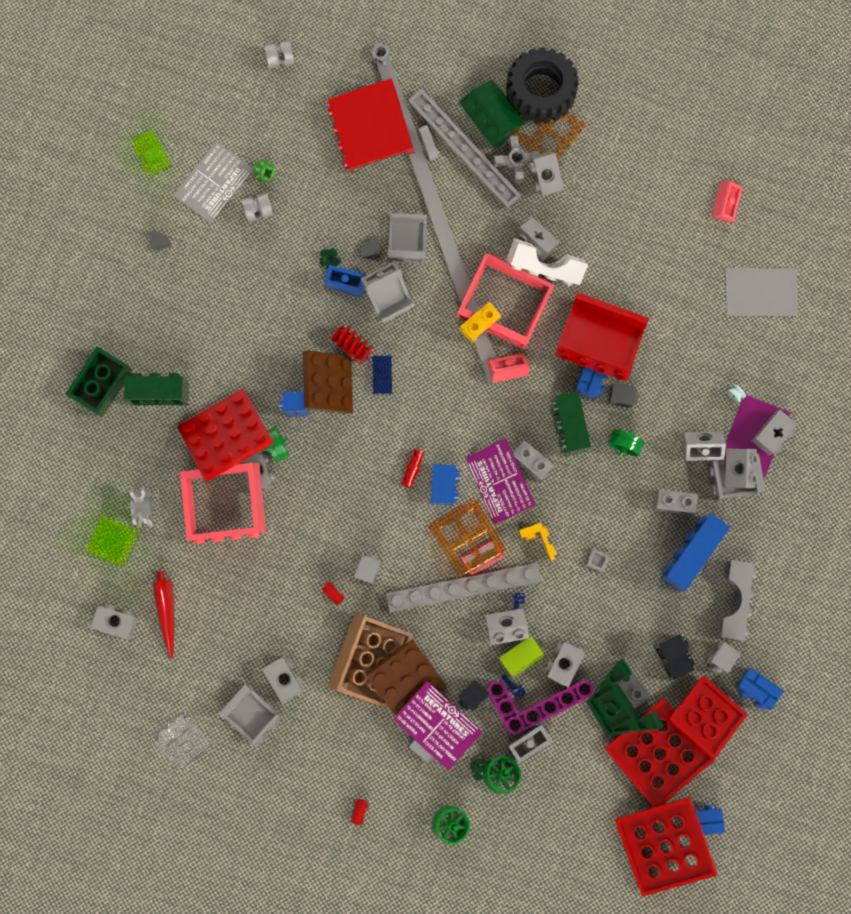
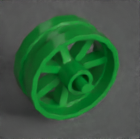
M276 426L271 427L267 431L274 443L263 450L264 452L267 450L269 453L271 452L274 460L278 463L282 459L290 457L285 447L287 445L286 442L289 440L288 437L283 438V436H280Z
M613 429L607 444L620 451L619 455L621 456L625 453L638 457L645 442L632 435L633 431L631 430L625 432Z
M497 757L484 768V783L493 793L506 794L515 789L520 783V767L510 757ZM500 761V770L493 764L494 762ZM504 762L510 766L509 769L504 768ZM490 767L496 772V774H489ZM511 770L514 772V777L510 776ZM492 778H495L497 781L495 785L491 781ZM506 779L514 781L512 787H509ZM501 782H503L505 789L498 788Z
M446 805L440 808L432 819L433 833L447 844L461 842L467 836L470 829L468 816L461 809L453 805ZM454 811L460 813L456 818H454ZM449 813V817L445 818L444 815ZM441 819L443 820V825H439ZM463 819L462 825L457 824L458 821ZM446 829L443 836H441L439 830ZM450 831H451L453 837L447 838L448 835H449V833H450Z

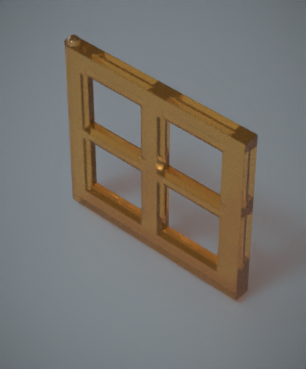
M538 91V93L535 95L538 97H547L540 91ZM567 113L565 116L561 115L560 117L575 128L566 139L551 129L557 122L553 119L547 124L539 121L537 125L541 129L533 139H530L520 130L515 132L513 136L517 135L518 140L534 152L539 151V154L548 151L538 144L549 133L562 143L555 151L558 161L585 128L586 124L570 113Z
M478 499L429 525V529H432L459 577L506 551L504 544L481 508ZM474 509L482 525L467 532L459 517ZM455 520L463 536L448 543L440 528ZM487 532L496 547L481 555L473 539ZM468 542L476 558L462 566L453 550Z

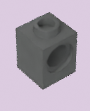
M613 383L609 405L632 408L638 401L639 393L636 392L637 387Z

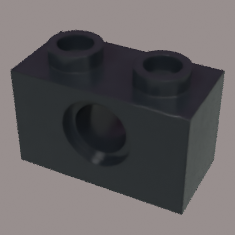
M473 680L458 696L461 699L458 703L466 711L469 708L474 711L489 693L476 680Z

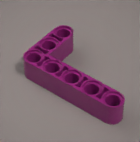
M492 681L489 683L487 691L507 731L511 734H519L589 698L594 692V687L589 681H578L520 712L517 711L502 682ZM584 683L589 687V692L586 695H582L579 692L580 685ZM494 684H499L502 687V692L499 695H494L491 692V687ZM568 692L571 694L572 700L570 703L565 704L562 702V695ZM503 702H509L511 705V709L507 713H503L500 710V705ZM553 702L554 710L547 713L544 710L545 703ZM531 710L537 713V718L533 722L528 721L526 717L527 713ZM514 719L520 723V727L515 731L509 728L510 721Z

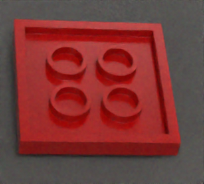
M703 675L694 684L667 721L707 757L714 760L748 714Z

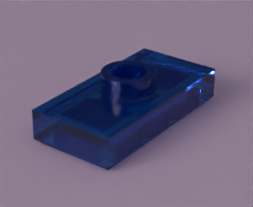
M372 356L373 395L392 394V356Z

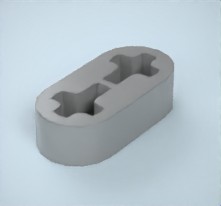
M428 126L419 127L418 133L429 161L438 158V152Z

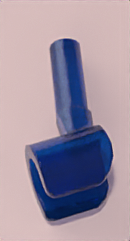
M516 593L514 595L513 610H517L519 604H525L524 593Z
M505 674L501 677L517 697L526 693L522 684L515 686Z

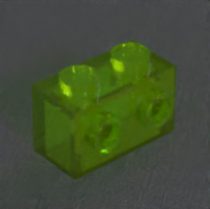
M152 129L132 139L135 144L132 148L137 157H142L143 162H141V165L146 173L150 171L152 177L172 167Z

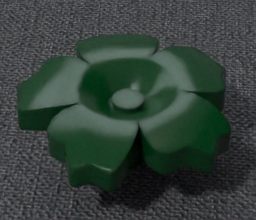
M334 248L330 250L323 249L320 252L322 257L319 263L321 266L326 265V269H328L329 265L338 266L342 262V258L336 257L338 252Z
M479 757L476 759V763H471L470 769L472 773H475L473 778L476 780L483 779L484 768L490 762L489 760L485 762L484 757Z

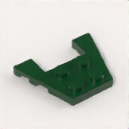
M623 658L615 664L614 668L606 675V678L599 684L586 702L606 735L661 729L664 725L655 710L638 718L618 685L619 681L632 674Z

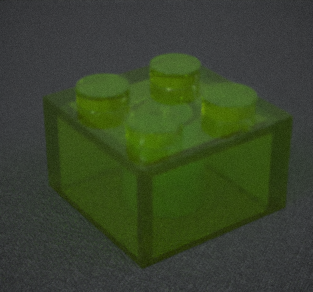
M101 515L85 551L119 566L126 567L141 532Z

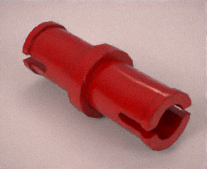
M413 449L409 464L405 466L406 472L401 482L402 486L412 489L415 477L420 472L419 466L425 452Z

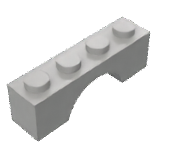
M735 560L727 562L725 580L736 589L738 604L732 614L720 618L718 638L745 641V638L748 637L749 626H747V619H750L752 612L749 603L750 599H753L754 596L752 580H755L757 574L754 563Z

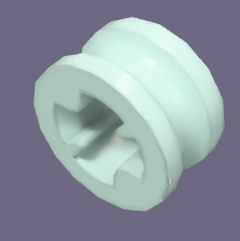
M734 384L732 386L733 389H728L727 393L736 403H739L741 398L744 399L746 397V394L738 385Z

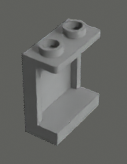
M395 211L390 213L388 262L426 264L427 215H424L422 212L405 214L402 211Z
M395 262L361 278L381 322L389 321L415 306L402 278V272Z
M757 454V482L755 488L725 487L726 460L710 462L708 474L713 480L711 492L716 497V500L766 492L759 454ZM743 465L741 466V471H742V472L744 471V466H743Z
M247 684L239 690L218 714L249 740L252 746L256 744L260 746L267 738L265 735L269 729L274 730L281 722L278 720L281 715Z

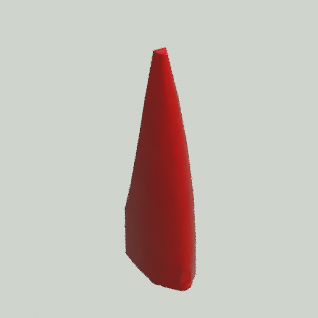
M164 571L156 572L157 582H152L154 600L169 658H173L174 594L172 579L165 580Z

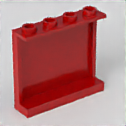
M392 78L328 99L330 106H327L329 116L333 117L335 122L332 124L335 135L338 134L340 139L337 141L340 152L343 151L345 158H342L345 169H349L351 174L354 173L353 169L405 152L408 155L415 153Z
M577 292L554 356L627 382L649 318Z

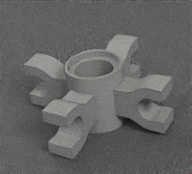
M510 136L508 141L509 155L494 156L493 165L495 168L508 166L509 169L514 171V181L517 184L522 183V179H524L523 164L530 163V157L538 155L539 151L525 153L522 149H519L518 136ZM512 157H518L520 162H514Z
M141 486L140 492L139 490L135 491L134 487H130V496L133 498L130 500L133 525H137L138 521V528H141L144 521V524L149 523V527L153 526L154 521L151 516L153 514V503L150 489Z

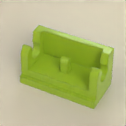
M530 636L499 657V659L513 679L544 658V653L533 637Z

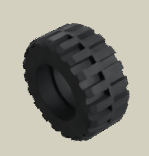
M540 47L537 51L533 48L529 50L528 54L523 52L519 55V59L513 61L512 67H510L508 72L506 96L517 112L523 115L524 120L529 121L531 119L536 124H539V121H544V124L550 123L551 119L553 121L559 120L561 115L565 116L569 109L572 108L578 90L579 78L577 77L576 68H572L573 62L570 59L566 60V55L562 52L558 54L555 49L551 48L549 51L545 50V47ZM534 75H547L557 82L559 91L550 97H538L527 90L525 81Z

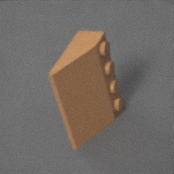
M354 613L327 686L336 691L386 708V702L365 674L412 640L413 634Z

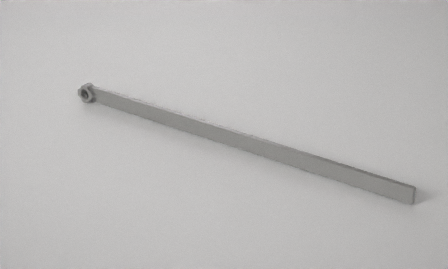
M377 43L371 51L372 59L376 62L382 81L392 78L415 151V153L408 156L460 304H462L470 283L393 68L389 47L382 43ZM379 50L386 52L382 57L377 56ZM472 295L466 309L476 313L479 309L475 297ZM484 331L474 341L488 384H491L493 381L487 360L496 359L488 334Z

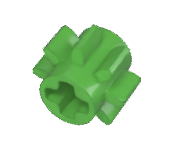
M258 159L257 163L252 166L254 169L252 176L258 178V181L261 183L264 180L270 182V179L276 175L274 173L276 166L270 164L268 159H265L264 162Z

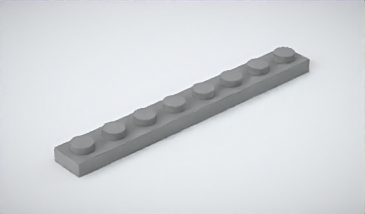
M420 89L408 100L409 105L507 210L521 198V194L423 89Z
M538 563L386 593L389 612L392 613L542 581Z

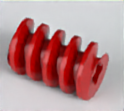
M350 325L345 328L341 326L334 333L331 341H337L336 345L338 347L343 346L342 351H348V356H354L353 360L355 362L360 360L359 365H361L371 354L374 346L371 345L367 348V340L361 343L362 335L355 337L356 330L350 333Z

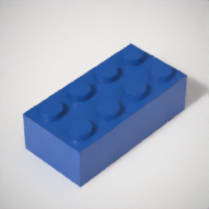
M712 513L707 516L703 515L697 520L694 525L696 527L695 531L688 533L683 540L685 545L676 550L672 556L673 562L667 564L661 572L663 574L661 580L679 593L688 589L730 529L729 525Z

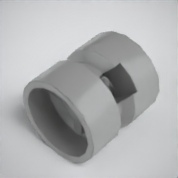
M290 40L280 42L279 45L275 43L265 44L269 69L277 68L280 64L284 66L295 64ZM279 52H284V55L279 57Z
M267 192L257 195L255 199L253 197L242 199L248 223L258 221L259 217L265 219L274 216Z

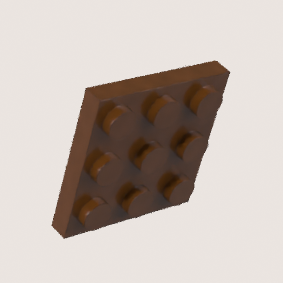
M311 350L303 351L304 409L345 414L353 413L351 357Z
M413 639L365 674L395 715L403 709L427 681L438 691L447 686Z

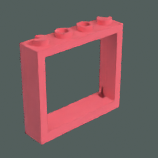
M485 253L456 318L466 322L475 314L466 308L487 265L544 292L524 336L498 323H493L485 330L498 338L525 349L554 285L547 281L546 278H538L530 274L526 269L519 271L511 268V264L508 261L500 260V257L497 255L493 256Z
M259 463L237 464L218 475L248 472L254 528L197 534L192 479L203 478L200 470L180 472L187 541H194V544L206 543L205 539H212V542L224 541L223 537H230V540L242 539V535H248V538L260 537V533H266Z

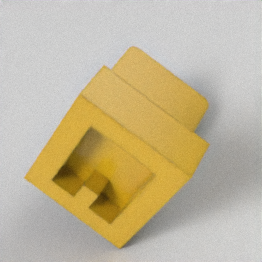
M488 302L462 324L459 330L472 344L479 335L501 317V314Z
M538 523L518 531L520 539L525 538L526 541L536 538V533H539L549 561L555 559L556 551L553 544L549 545L547 540L549 533L546 526Z

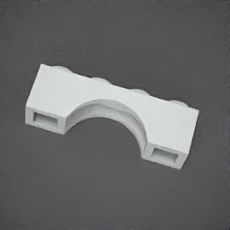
M515 238L506 259L513 269L521 271L523 268L536 276H539L540 273L546 275L545 277L552 281L560 279L563 280L562 283L569 286L581 284L588 266L583 259L567 254L555 263H542L538 260L536 248L531 243Z

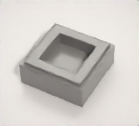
M592 548L585 566L604 573L611 555Z

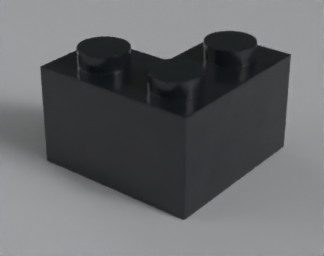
M680 634L672 635L653 645L670 680H676L694 671L693 665L695 663L691 655L686 654L689 652L687 649L689 644L684 636L681 637Z

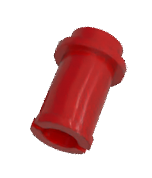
M328 582L321 588L322 594H326L337 606L345 597L333 586L334 583Z
M357 798V801L354 802L355 808L350 822L356 825H363L366 809L369 808L368 801Z

